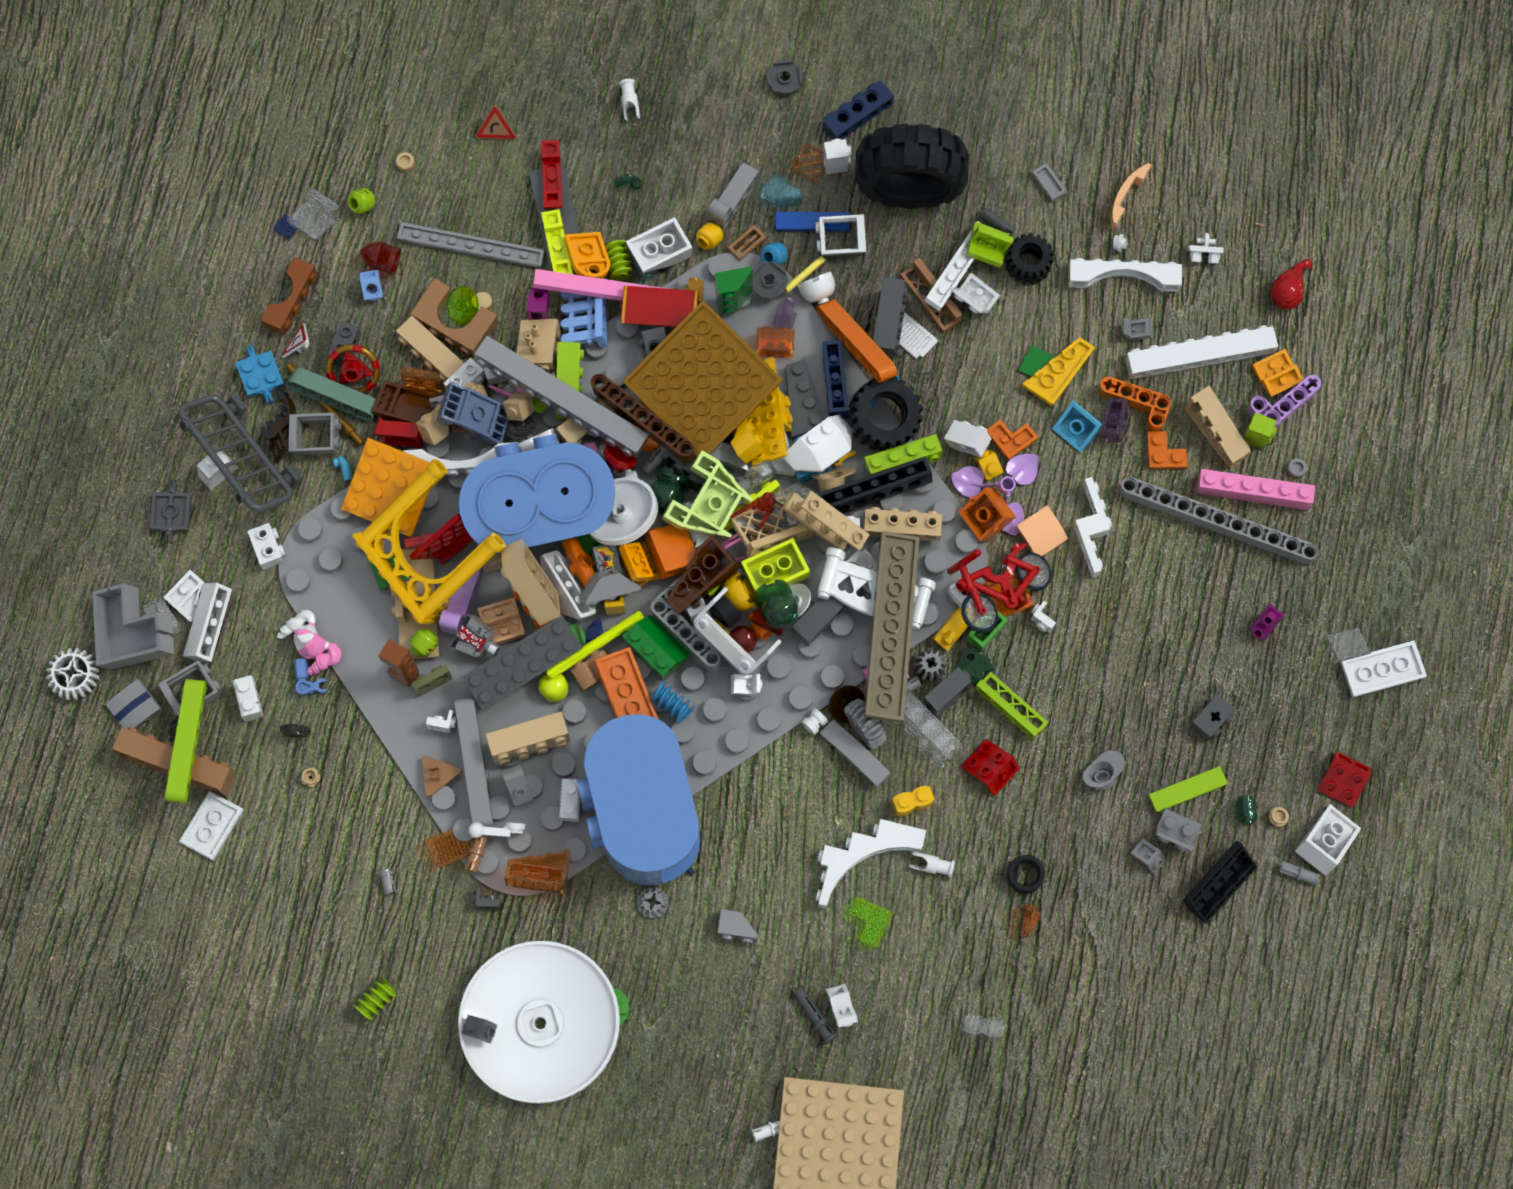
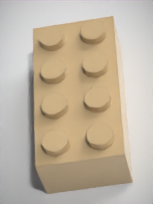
M523 539L506 545L501 551V573L505 579L510 581L513 592L519 594L520 601L524 607L527 606L531 618L533 620L536 619L539 625H543L560 617L559 594Z
M562 711L486 734L494 763H499V765L508 764L511 762L510 760L518 758V760L528 758L529 754L535 752L537 754L545 753L552 747L562 748L570 742Z

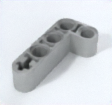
M742 163L718 200L715 198L711 202L707 211V220L725 229L757 181L760 171L746 163Z

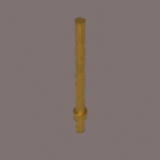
M290 363L286 366V369L293 374L296 367ZM318 402L327 413H335L340 418L341 428L347 437H351L358 446L364 444L365 441L356 433V429L352 424H348L333 407Z

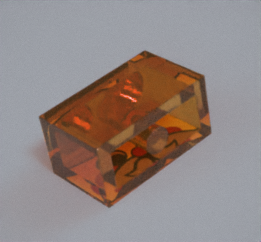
M769 326L757 328L756 353L759 356L794 357L795 329L789 327L774 329Z

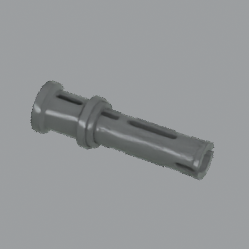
M804 987L793 993V996H795L813 1022V1029L818 1031L823 1038L824 1045L835 1040L839 1033H835L829 1024L830 1020L823 1017L804 990Z

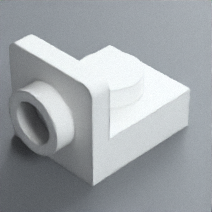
M449 710L447 720L444 717L435 715L433 718L427 717L426 725L430 730L451 734L452 728L456 727L457 717H455L453 710Z

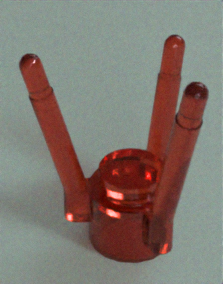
M765 492L761 497H757L753 502L733 513L730 518L738 516L751 507L752 510L758 508L760 511H766L758 527V530H761L770 514L774 511L773 506L776 503V498L772 493Z

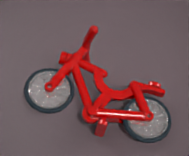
M1018 542L1010 548L1011 553L1002 559V563L1006 566V570L1002 575H993L990 567L982 568L971 574L968 572L966 565L981 555V550L975 549L947 569V574L953 575L960 570L962 576L955 583V586L961 592L966 590L967 597L962 603L961 614L966 625L973 631L980 633L989 632L995 627L998 620L996 606L990 598L983 594L1003 602L1006 608H1015L1017 611L1032 601L1030 597L1026 600L1022 597V593L1026 588L1032 591H1040L1049 585L1051 569L1048 562L1042 556L1029 552L1016 558L1017 553L1027 546L1025 543L1021 545ZM1014 570H1016V575L1020 582L1013 590L1009 579L1012 577ZM982 577L985 581L1000 584L1003 593L974 580Z

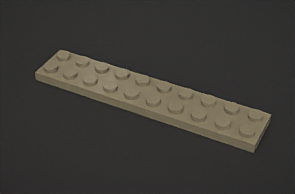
M887 531L880 533L864 717L899 723L904 721L920 537Z

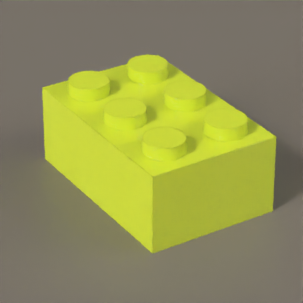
M794 538L741 561V569L757 601L810 577V570Z

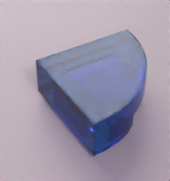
M601 619L593 621L588 627L585 634L586 642H590L604 633Z

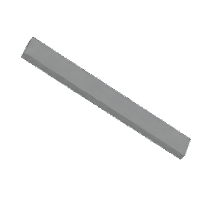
M404 222L400 223L396 238L399 242L537 269L542 268L545 250Z

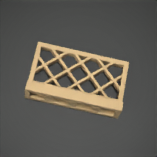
M789 496L734 514L729 518L730 523L747 548L746 555L748 558L791 538H794L795 542H799L815 535L805 525L795 522L794 517H792V520L781 517L782 511H784L782 507ZM775 508L780 510L779 516L768 512L769 509ZM753 514L763 515V521L752 518ZM766 517L777 520L776 525L766 523ZM742 519L748 521V524L745 527L739 525L736 520ZM779 521L790 525L789 528L782 529L778 527ZM750 522L761 526L760 530L750 529ZM763 527L773 530V534L761 533ZM746 534L755 535L757 539L749 542Z

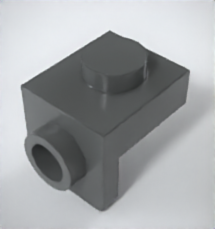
M467 1015L461 1034L490 1044L495 1035L497 1024L483 1018Z

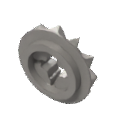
M658 887L644 889L637 898V906L640 913L648 918L662 916L669 905L666 893ZM655 894L656 901L661 904H655L652 910H650V903L645 900H651Z

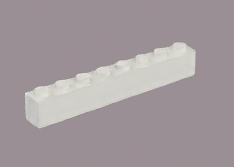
M1264 325L1254 330L1242 329L1238 333L1231 334V332H1225L1216 337L1208 335L1199 340L1187 339L1183 343L1170 342L1161 347L1153 345L1144 350L1132 349L1127 353L1125 361L1129 378L1132 380L1274 354L1278 349V343L1273 326L1267 327Z

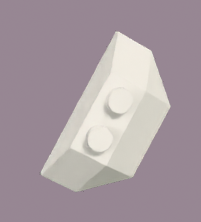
M841 415L828 417L801 436L787 450L788 455L783 457V459L793 471L823 472L851 451L852 428Z
M557 550L541 555V568L559 594L560 613L578 620L594 615L596 613V605H586L580 599L584 589L578 577L570 572L568 568L569 559L562 556Z

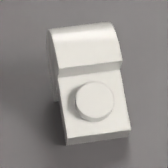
M842 984L826 989L836 1025L838 1027H848L858 1022L846 985Z

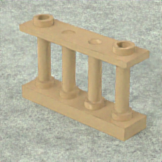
M809 491L805 499L795 492H791L782 507L784 511L831 546L842 551L848 543L860 551L870 535L813 491Z

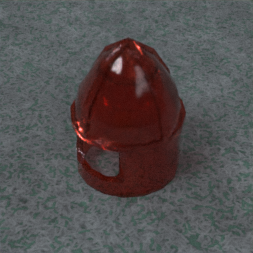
M373 242L360 250L362 259L373 270L392 275L396 272L401 258V248L386 244L385 242Z

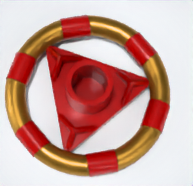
M355 344L340 346L329 355L326 361L325 373L327 378L340 384L355 382L373 376L365 386L352 388L365 394L371 391L379 381L380 365L378 359L370 350L363 346ZM350 351L365 355L370 360L374 372ZM345 352L338 382L334 376L332 366L333 362Z

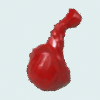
M1304 259L1302 262L1295 264L1292 270L1280 274L1272 283L1270 290L1271 298L1279 308L1291 310L1302 302L1304 295L1302 270L1313 266L1310 259Z

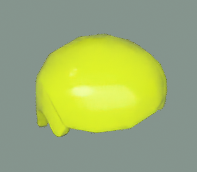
M545 673L538 681V690L548 702H559L567 696L569 684L562 674L549 679Z

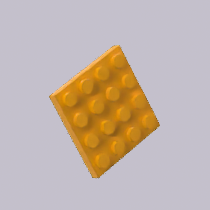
M368 438L341 509L373 522L428 468L430 462ZM430 490L406 513L402 519L399 533L413 537Z

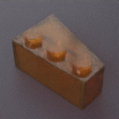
M570 849L557 853L549 852L545 853V855L534 857L531 855L508 859L505 873L506 886L565 894L571 860Z

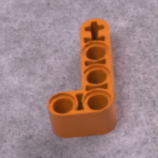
M1113 377L1103 378L1098 387V394L1102 398L1149 413L1146 422L1148 431L1162 430L1171 406V400L1167 395ZM1127 391L1130 396H1124L1121 392ZM1139 397H1145L1147 402L1140 401ZM1157 403H1163L1165 408H1160ZM1151 420H1158L1160 425L1153 424Z

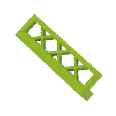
M992 672L983 680L981 679L976 685L975 690L1032 740L1049 723ZM990 678L996 683L997 690H993L986 684ZM1000 693H1008L1011 696V703L1004 700ZM1014 706H1023L1026 709V716L1020 714ZM1029 719H1037L1042 725L1036 728Z

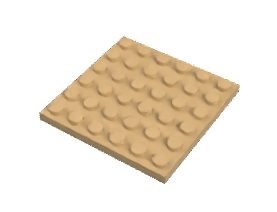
M784 1077L773 1189H896L904 1090Z

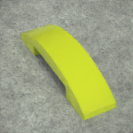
M560 210L541 212L553 272L573 274L570 258L563 240L565 234Z

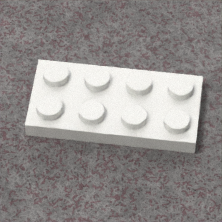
M1415 640L1340 661L1352 698L1427 677Z

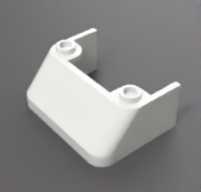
M725 587L693 620V627L738 673L748 675L773 652L781 641L778 639L755 661L706 613L728 591Z

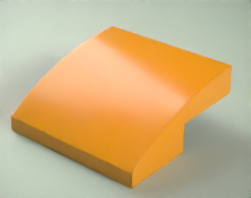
M1286 349L1251 365L1258 380L1270 397L1304 380L1297 365H1293Z

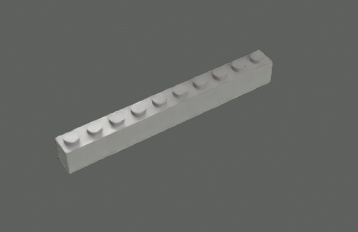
M486 336L475 352V361L480 367L489 368L495 376L505 378L515 388L520 387L529 397H536L541 400L540 402L548 408L551 406L557 410L556 412L560 416L569 417L578 427H585L593 436L603 438L609 446H616L621 449L624 455L632 456L636 459L647 443L649 434L491 337Z

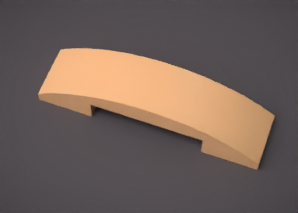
M1148 163L1138 168L1121 186L1111 212L1110 227L1113 231L1125 211V208L1121 207L1122 202L1133 184L1139 187L1142 185L1150 171L1151 164Z

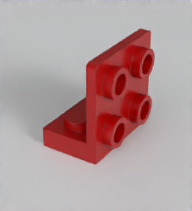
M987 739L979 745L961 766L964 771L983 782L989 793L993 796H996L1020 769L1011 754Z
M1335 751L1332 763L1318 791L1350 807H1354L1371 775V768Z

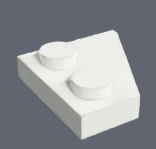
M189 570L163 598L192 623L204 582Z

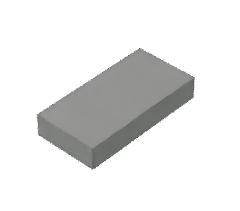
M1047 163L1031 172L1032 177L1051 203L1067 194V190Z

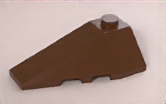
M711 535L696 549L694 557L687 564L685 572L668 596V603L680 615L725 582L727 578L741 568V565Z

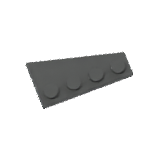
M804 359L786 365L788 398L791 403L789 410L793 418L791 423V440L803 436L825 420Z

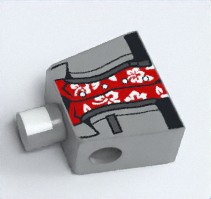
M468 614L465 617L450 646L477 658L485 657L487 652L496 656L501 648L493 642L497 633L475 614Z

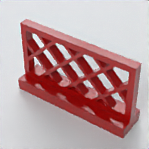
M456 514L409 556L411 560L438 559L440 564H446L474 539L467 532L461 515Z

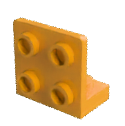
M640 542L627 543L618 547L621 553V558H619L620 565L624 566L627 577L632 579L633 582L635 581L640 587L654 577Z

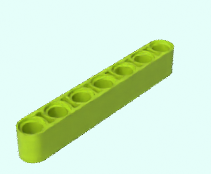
M185 680L166 787V801L187 803L206 694V681Z

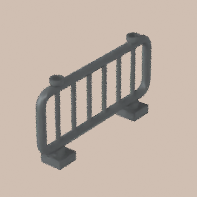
M237 394L230 395L227 403L217 395H207L182 404L178 409V416L181 420L179 422L180 429L184 432L189 430L237 492L234 495L237 503L241 504L244 502L251 510L262 512L292 499L293 490H296L302 477L291 464L285 466L282 473L274 466L239 419H241L247 407ZM210 402L216 403L221 408V411L193 421L185 413L187 410ZM224 413L232 422V425L204 435L194 425ZM232 428H236L244 438L214 450L205 439ZM247 442L255 452L226 464L216 454L219 451ZM255 456H258L266 466L238 478H235L227 468ZM267 470L276 479V482L248 493L238 482ZM279 484L285 491V495L263 504H257L250 498L253 494Z

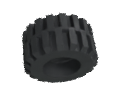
M1029 233L1028 236L1022 234L1020 238L1016 237L1014 239V242L1008 248L1005 264H1007V271H1010L1009 275L1016 277L1015 281L1019 282L1021 280L1023 281L1022 284L1030 282V285H1032L1035 281L1039 283L1042 281V278L1045 279L1052 267L1054 251L1051 250V244H1047L1046 238L1041 239V235L1033 236V233ZM1024 253H1032L1039 258L1040 262L1035 265H1027L1021 261L1019 256Z

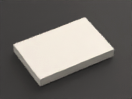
M209 791L179 842L214 861L244 809Z

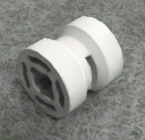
M814 708L810 712V716L804 718L801 724L809 733L815 736L820 726H824L828 720L819 710Z

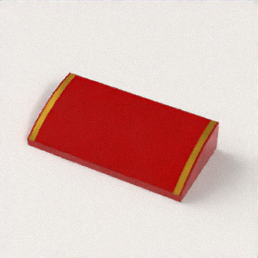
M624 286L621 323L677 327L698 306L699 291Z

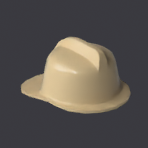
M839 468L824 474L813 475V478L818 480L820 492L844 485L845 477L855 473L856 468Z

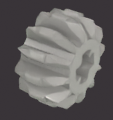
M929 648L928 654L923 650L921 651L922 656L916 657L918 662L914 664V667L919 668L916 672L917 675L923 673V680L927 676H929L930 682L933 681L934 676L939 680L941 678L940 674L946 673L944 668L947 667L948 663L943 662L945 655L939 657V650L934 654L932 648ZM930 662H933L934 667L932 666V668H929L928 664H930Z

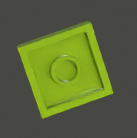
M975 221L972 226L966 256L1000 268L1003 265L1005 252L1012 245L1014 237Z

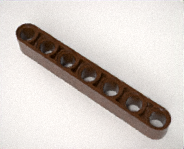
M595 374L591 378L590 383L593 393L634 426L649 434L652 440L681 462L688 464L695 459L694 446L683 435L605 375ZM600 383L604 384L602 387H596ZM614 394L618 395L616 398H610ZM628 405L633 406L631 409H624ZM642 416L647 417V419L643 421L638 420ZM657 427L662 428V429H661L660 431H658V432H654V431H653V429H655V428H657ZM669 439H676L673 443L667 442ZM690 450V453L682 454V451Z

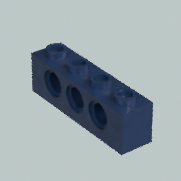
M881 80L876 84L872 83L867 87L866 91L856 94L850 102L843 103L836 112L827 114L823 119L822 129L832 140H843L893 104L894 95ZM873 99V100H875V102L871 103V102H868L867 100ZM859 109L861 112L856 113L853 110ZM844 119L847 122L841 123L838 120Z
M841 340L822 342V355L829 417L841 415L843 419H847L849 409Z

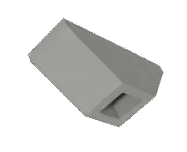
M611 568L594 573L582 591L580 599L586 605H596L602 600H614L620 595H632L635 591L641 590V587L629 577Z

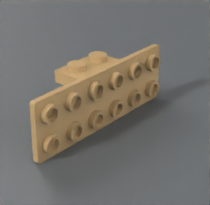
M417 548L401 549L406 561L415 571L425 577L435 579L434 559L411 560L409 555ZM417 581L414 590L420 597L424 595L425 588L423 582ZM431 584L432 593L435 591V584ZM391 590V597L395 598V605H392V615L398 621L399 645L408 649L414 660L438 658L439 643L428 657L422 655L417 657L411 652L410 649L412 647L409 643V640L419 629L425 630L428 628L438 636L437 623H417L413 619L411 611L402 605L400 597Z

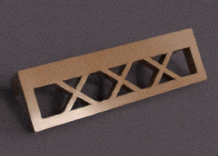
M920 257L915 259L913 265L902 272L900 277L905 280L906 285L944 333L961 322L963 314L950 297L942 307L944 311L930 308L929 304L924 301L926 296L920 295L918 289L919 286L926 287L930 292L937 280ZM915 271L919 277L918 282L910 281L907 275ZM940 316H949L952 321L944 326L940 321Z

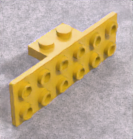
M775 358L765 359L764 361L777 373ZM779 386L747 417V420H750L756 428L754 430L755 434L757 433L763 440L761 445L765 450L752 459L754 467L788 455L785 433L792 431L791 423L793 418L789 410L791 405L790 399L779 390Z

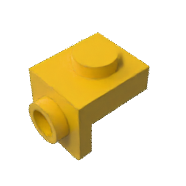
M986 449L982 457H973L974 461L978 463L985 480L988 481L1003 473V469L994 451Z

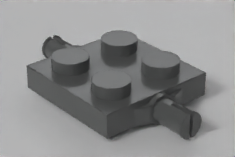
M172 479L169 480L168 491L152 492L149 529L151 531L165 532L164 543L166 544L168 542L172 544L174 532H189L192 494L176 491L177 480L172 481Z

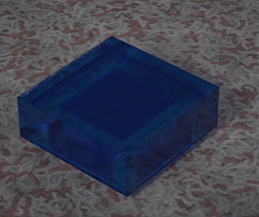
M284 214L275 225L274 230L290 240L300 227V224Z

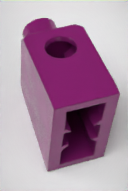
M530 288L527 305L528 320L548 319L550 306L549 290Z

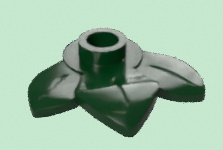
M973 647L965 648L962 651L961 660L955 666V669L959 667L961 670H966L971 676L970 680L975 685L983 678V672L994 670L991 659L986 655L980 654ZM969 653L974 654V659L971 661L967 659Z

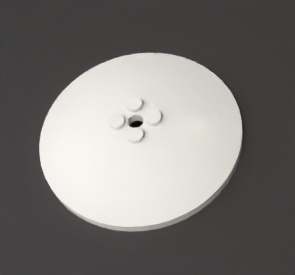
M525 942L497 953L475 973L461 1001L458 1021L459 1037L468 1063L478 1077L491 1089L505 1097L520 1102L551 1103L579 1093L597 1079L606 1068L618 1041L620 1030L619 1006L607 976L587 955L568 945L557 942ZM467 1015L483 1018L497 1024L495 1035L490 1044L461 1034ZM539 1018L546 1020V1026L543 1029L535 1027V1022Z

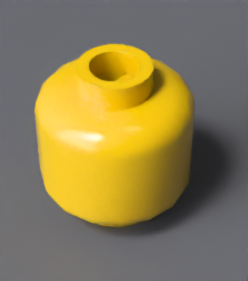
M706 223L696 233L697 244L702 249H714L723 240L722 228L718 224Z

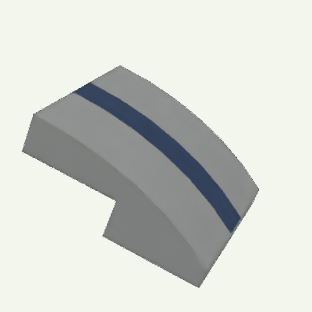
M140 679L132 682L105 704L120 725L127 730L128 727L137 729L145 721L151 720L162 709Z

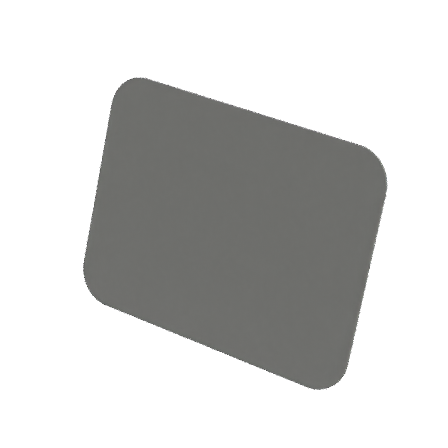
M731 252L715 255L697 264L662 288L684 290V287L688 286L690 278L704 280L703 300L719 315L715 297V273L750 266L754 270L757 265L762 263L760 255L749 253L739 261ZM786 272L789 283L793 278ZM765 277V284H773L774 277ZM798 286L788 294L784 292L774 300L759 297L752 288V292L737 312L732 315L722 314L719 316L757 354L759 338L770 341H782L786 337L788 342L793 343L792 355L780 349L777 350L780 352H776V355H774L773 349L764 350L758 355L763 360L770 357L775 358L777 374L784 380L779 385V390L785 396H788L786 365L804 359L824 418H828L822 342L836 341L838 339L822 322V317L818 315L813 305L801 296ZM620 313L607 322V347L600 348L597 341L593 342V345H588V343L580 344V349H584V359L580 361V367H583V378H579V385H583L582 394L598 403L597 396L593 393L590 382L595 374H603L641 403L640 398L623 380L644 360L643 356L646 355L645 348L641 349L639 338L642 337V331L663 326L621 323ZM664 326V330H665L666 337H667L676 327H666V326ZM652 346L650 351L652 352L657 346ZM842 346L848 409L850 410L849 404L854 394L868 382V379ZM600 383L596 387H602L604 384ZM509 384L502 388V390L514 394L517 388ZM496 392L489 398L503 405L509 397ZM879 398L876 404L869 410L872 422L880 429L894 430L900 425L882 398ZM551 406L542 414L534 411L523 421L509 420L502 443H521L553 428L555 430L566 420H556L555 409ZM616 411L614 412L616 415L624 419L622 415H620L619 413L617 414ZM850 418L844 419L849 425ZM449 425V435L435 446L423 442L422 448L410 447L406 450L423 449L430 455L440 459L463 461L479 457L495 446L481 442V436L475 433H451ZM737 428L732 432L733 436H735ZM853 428L851 451L855 450L857 454L844 460L840 467H835L834 464L831 466V471L845 467L856 468L855 473L845 477L844 484L867 477L864 457L882 452L878 448L875 450L869 449L870 445L868 444L865 446L861 444V439L859 437L855 438L853 435L855 432ZM791 431L786 432L789 448L794 444V439L791 440ZM587 434L581 438L583 442L580 443L595 442L597 448L604 445L601 443L602 438L600 436H588ZM641 450L637 456V462L631 471L635 470L638 479L646 482L652 488L658 501L657 515L662 517L672 500L680 504L690 501L693 503L698 493L666 470L662 462L652 475L643 470L642 466L652 456V452ZM930 463L928 464L932 471V483L843 513L844 516L860 518V528H864L865 509L870 507H879L881 510L896 508L905 512L908 510H918L919 513L936 511L938 514H942L940 542L919 540L916 583L918 578H927L936 582L934 592H931L922 627L919 630L912 629L910 650L938 632L958 607V604L949 595L948 588L958 581L962 575L960 570L953 575L947 574V569L975 549L981 550V555L966 565L968 572L971 574L988 567V556L984 541L980 542L961 517L958 511L962 506ZM723 466L749 496L760 492L762 486L769 482L735 472L733 468ZM624 472L619 473L621 477H625ZM773 473L770 482L776 479L780 484V492L766 503L789 496L791 492H795L803 499L806 498L809 491L818 494L820 493L818 480L814 478L797 484L795 474L787 476ZM459 474L457 477L445 475L430 490L413 537L421 536V533H435L456 514H460L459 495L468 475ZM348 486L306 513L289 531L282 545L286 555L282 556L284 561L280 562L278 566L281 587L296 614L302 610L313 612L316 618L315 628L318 635L323 637L325 641L337 644L341 648L342 657L339 663L331 665L466 866L469 857L468 851L469 848H472L475 838L471 837L468 832V828L472 824L458 723L455 728H452L450 734L428 729L426 721L427 717L433 718L435 715L444 717L447 720L449 710H453L456 717L454 700L474 697L462 677L495 656L487 652L485 657L477 658L450 647L456 635L442 632L439 623H437L439 657L415 659L414 661L419 670V676L431 673L432 669L437 666L446 665L453 679L418 697L412 684L410 687H407L389 677L387 670L390 666L382 662L378 655L388 639L399 644L398 621L392 615V605H395V598L391 597L390 588L382 591L379 590L366 553L356 545V540L352 537L354 533L363 532L372 521L341 509L350 487ZM740 500L737 505H743L744 502ZM770 508L768 512L779 516L780 510ZM782 511L781 517L792 520L790 514ZM753 514L755 519L763 521V515ZM766 517L765 522L775 526L777 520ZM662 520L664 527H666L668 523ZM779 521L778 527L782 529L789 528L790 525ZM753 524L756 527V531L760 530L761 526ZM734 528L728 531L732 535L737 533ZM399 533L401 549H406L404 539L410 537ZM643 534L630 543H643L646 541V535ZM817 534L796 542L810 570V577L799 582L809 588L811 592L810 603H815L819 599L817 590L827 559L825 557L826 550L829 547H833ZM715 537L720 543L726 540ZM868 537L860 550L862 552L866 549L877 562L880 537ZM384 539L383 550L387 554L391 552L392 545L390 540ZM473 540L446 564H440L438 559H434L435 579L445 577L451 573L479 544ZM563 540L528 547L540 566V557L543 554L557 550L562 556L567 557L561 546ZM742 541L727 549L734 558L747 556V548ZM849 543L843 550L846 553L844 561H847L858 551ZM849 562V563H852V564H855V565L860 566V565H859L858 563H856V562ZM741 568L735 572L739 571L742 573L740 575L742 580L746 578ZM501 570L487 573L482 571L469 614H475L480 618L477 608L513 598L510 581L503 577ZM682 574L662 580L661 578L641 586V590L635 591L634 594L624 595L626 614L606 615L604 600L596 604V613L581 620L563 615L566 621L582 628L587 644L637 611H640L644 618L649 615L652 616L651 602ZM982 577L974 580L982 585L985 583ZM435 584V590H436L441 584ZM862 588L858 596L871 599V593H867ZM786 589L760 601H757L756 598L752 599L753 602H757V606L746 611H738L741 619L731 628L724 626L729 635L755 661L778 639L781 641L773 652L752 673L748 674H760V679L762 680L760 693L753 696L731 694V675L740 673L721 655L722 666L715 673L707 671L692 655L665 680V688L672 686L671 693L678 691L677 698L684 696L683 703L689 700V708L695 705L692 713L684 721L677 723L675 721L676 717L671 718L670 712L665 713L664 707H658L659 702H652L658 719L668 725L677 737L692 797L800 725L804 718L810 716V712L814 708L820 711L828 706L832 694L838 688L845 685L856 687L865 681L862 670L866 669L869 664L873 616L847 607L808 647L791 632L794 619H786L778 611L779 598ZM964 590L961 593L963 595H966V590ZM703 597V600H704V602H705V604H706L707 598H706V597ZM516 601L527 637L536 631L532 624L534 620L531 616H526L522 609L521 601ZM658 607L655 611L662 612L665 608ZM709 609L711 618L713 620L717 619ZM754 611H758L773 626V634L765 640L756 637L748 618L749 614ZM686 612L681 613L680 615L693 627ZM671 620L668 624L675 625L678 621ZM684 633L681 637L688 638L691 634ZM623 634L598 649L599 652L604 650L609 655L627 648L622 641ZM524 638L499 645L501 648L498 654ZM697 646L695 650L701 651L704 647ZM633 653L652 701L653 694L663 681ZM589 656L582 660L583 663L590 659ZM710 659L708 661L709 664H715L717 662L716 659ZM573 667L561 673L568 681L569 692L559 702H548L538 690V681L546 671L482 710L475 699L494 827L503 828L506 822L526 824L523 834L511 833L510 837L488 835L489 837L483 850L484 856L480 859L477 873L473 874L471 872L482 884L500 893L514 896H531L548 892L562 885L606 855L604 847L593 849L586 818L597 816L595 809L584 811L580 799L579 822H567L559 818L561 780L587 778L584 758L588 743L600 727L615 719L601 680L591 688L583 691L571 674ZM562 711L570 738L567 746L562 748L552 747L542 754L535 752L522 760L515 758L505 765L494 763L486 737L487 733ZM423 756L436 759L462 770L461 774L432 796H426L422 765ZM520 765L533 800L515 807L502 771Z

